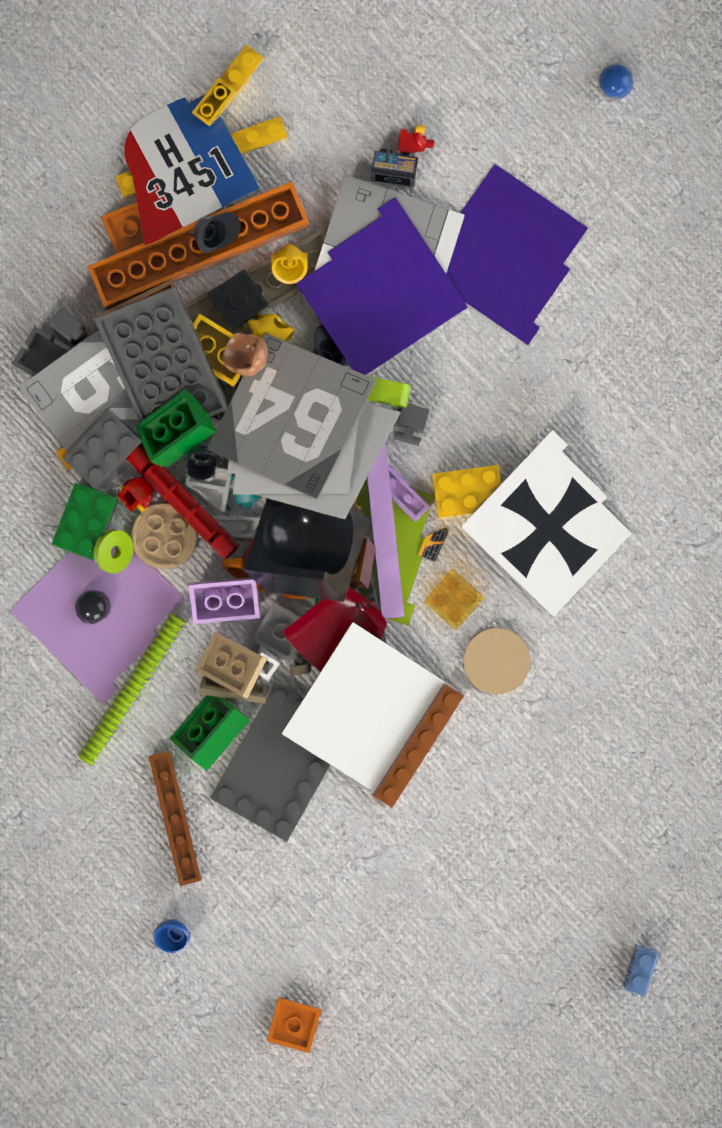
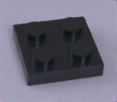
M245 269L208 293L232 331L269 307V304Z

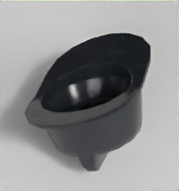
M225 212L213 217L201 218L197 221L194 230L190 234L202 252L210 253L234 242L239 235L241 223L234 213Z
M323 324L318 326L315 330V347L312 353L345 366V357Z

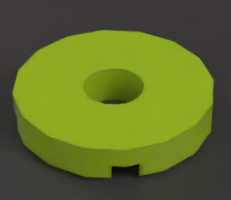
M110 529L104 532L105 534L96 541L94 560L98 563L101 570L114 574L124 570L131 562L134 545L131 537L126 532ZM115 546L116 552L111 556V549Z

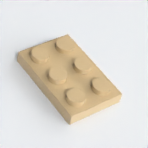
M215 631L195 671L238 695L248 698L267 658Z

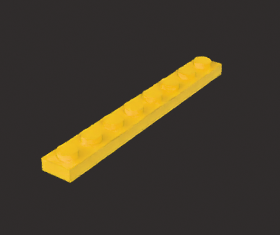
M280 116L230 134L241 155L288 138ZM131 171L115 176L123 198L136 194Z

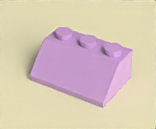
M251 577L189 583L193 624L260 618L257 583Z

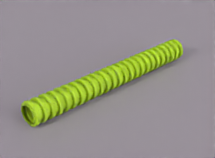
M169 613V619H165L166 623L165 625L162 624V630H158V636H154V642H150V648L146 649L147 653L142 655V660L139 659V665H135V671L131 672L132 676L127 678L128 682L123 684L124 688H120V694H116L115 697L117 699L112 701L113 705L108 707L109 711L104 713L105 717L101 718V723L96 725L98 728L93 730L94 734L89 736L90 740L85 742L86 746L82 747V752L77 754L87 764H95L94 760L99 758V753L102 754V748H106V742L110 741L109 737L114 735L113 731L118 729L117 725L122 723L121 719H125L126 716L124 714L130 711L128 708L133 706L132 702L137 700L136 696L140 695V690L145 688L143 685L149 682L147 679L152 677L151 673L155 672V667L160 665L158 662L164 659L162 656L166 655V650L171 648V642H175L174 638L179 636L177 633L183 630L181 628L183 625H186L185 620L174 613Z

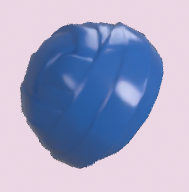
M168 919L158 924L154 930L153 938L156 946L162 951L177 953L189 944L190 933L184 923L179 920Z

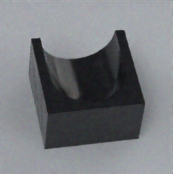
M266 498L243 570L266 592L344 602L369 519L355 503H353L346 518L342 519Z

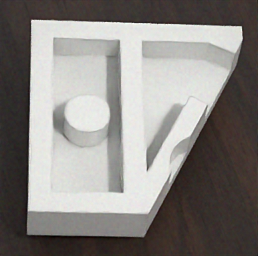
M216 468L215 475L206 480H195L187 474L186 486L221 512H226L232 474H227V469Z

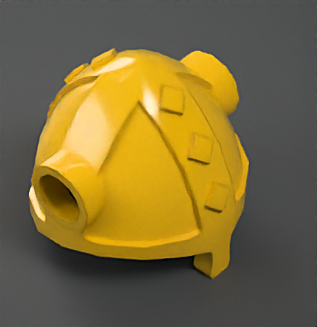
M286 244L276 253H271L272 272L280 282L294 284L302 280L306 275L308 268L307 253H303L292 244Z

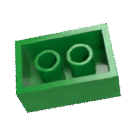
M75 482L51 545L95 562L94 547L96 541L108 530L119 500L116 497Z

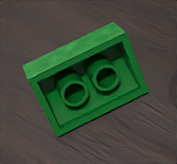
M186 389L135 426L150 461L165 468L216 432L207 411Z
M206 695L170 739L192 761L208 771L250 720L227 699Z

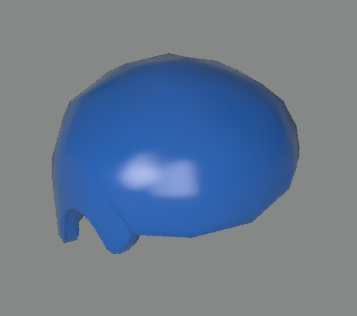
M611 64L603 69L599 76L600 89L608 97L622 99L631 93L634 86L633 76L625 66Z

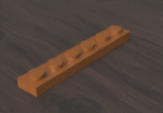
M443 684L374 791V797L393 808L464 695L447 684Z
M171 751L148 756L179 885L183 886L202 881Z

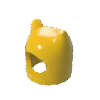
M273 313L257 315V320L251 319L248 321L252 334L261 339L267 333L288 342L295 332L294 328Z

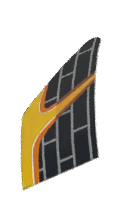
M444 528L426 536L418 555L435 562L447 536L448 529Z

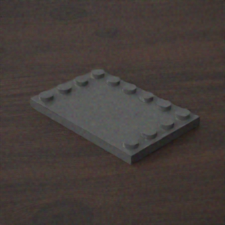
M177 286L94 318L140 422L185 389L193 395L210 417L227 410L229 405Z
M275 682L266 698L265 704L260 708L210 799L287 842L330 764L282 734L304 698Z

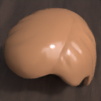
M235 333L224 349V366L243 376L256 375L264 368L268 359V347L265 341L253 334Z

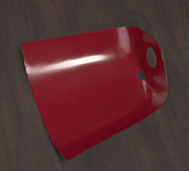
M349 587L344 602L321 599L304 615L287 627L283 633L291 645L321 672L352 623H355L376 638L381 639L387 627V621L376 605ZM363 601L369 603L374 609L369 608ZM356 602H358L362 607H356Z

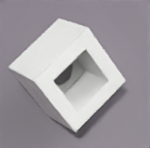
M260 646L256 653L267 658V661L259 676L269 680L280 664V656Z

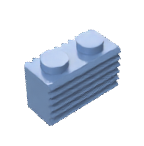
M636 945V949L633 950L634 954H632L633 958H631L632 962L629 963V970L626 971L628 975L625 976V983L622 985L627 991L646 996L659 953L655 950Z

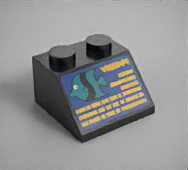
M380 149L374 152L371 181L414 187L418 157H414L413 153L407 152L394 154L389 149Z

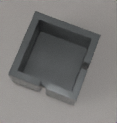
M34 326L24 342L31 349L28 352L24 347H21L12 364L33 377L72 348Z

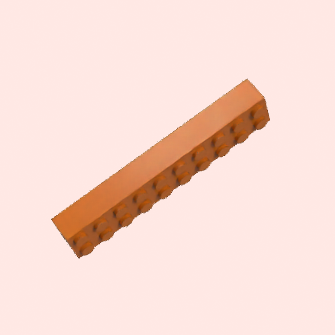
M291 181L207 216L213 217L221 213L230 212L234 213L241 223V229L235 241L213 252H202L198 248L195 239L191 236L190 232L194 230V226L197 223L195 221L148 246L142 243L87 266L105 309L110 310L171 279L175 283L310 227L309 220L293 182Z

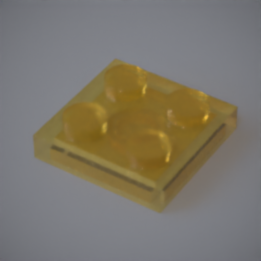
M451 569L423 603L457 631L485 597L456 571Z

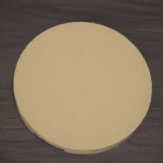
M158 503L148 507L138 515L132 526L131 539L136 554L144 563L157 569H172L182 565L192 556L197 545L198 533L169 503Z
M492 628L480 632L469 642L464 654V669L468 679L476 688L489 694H505L515 690L523 683L530 668V654L526 644L518 635L507 629Z

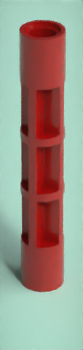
M142 444L138 445L129 454L126 460L222 559H227L238 549L240 545L164 467L150 461Z

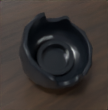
M196 446L186 455L185 470L188 476L195 480L212 478L215 475L216 468L219 466L218 454L206 450L208 446Z
M89 590L82 593L77 598L75 604L77 617L87 624H96L107 618L111 608L109 597L104 592L98 590Z

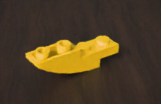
M246 44L221 78H218L192 114L210 127L251 80L252 74L262 63L264 57Z

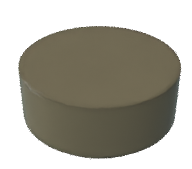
M311 663L289 665L290 674L301 675L310 673L312 671Z

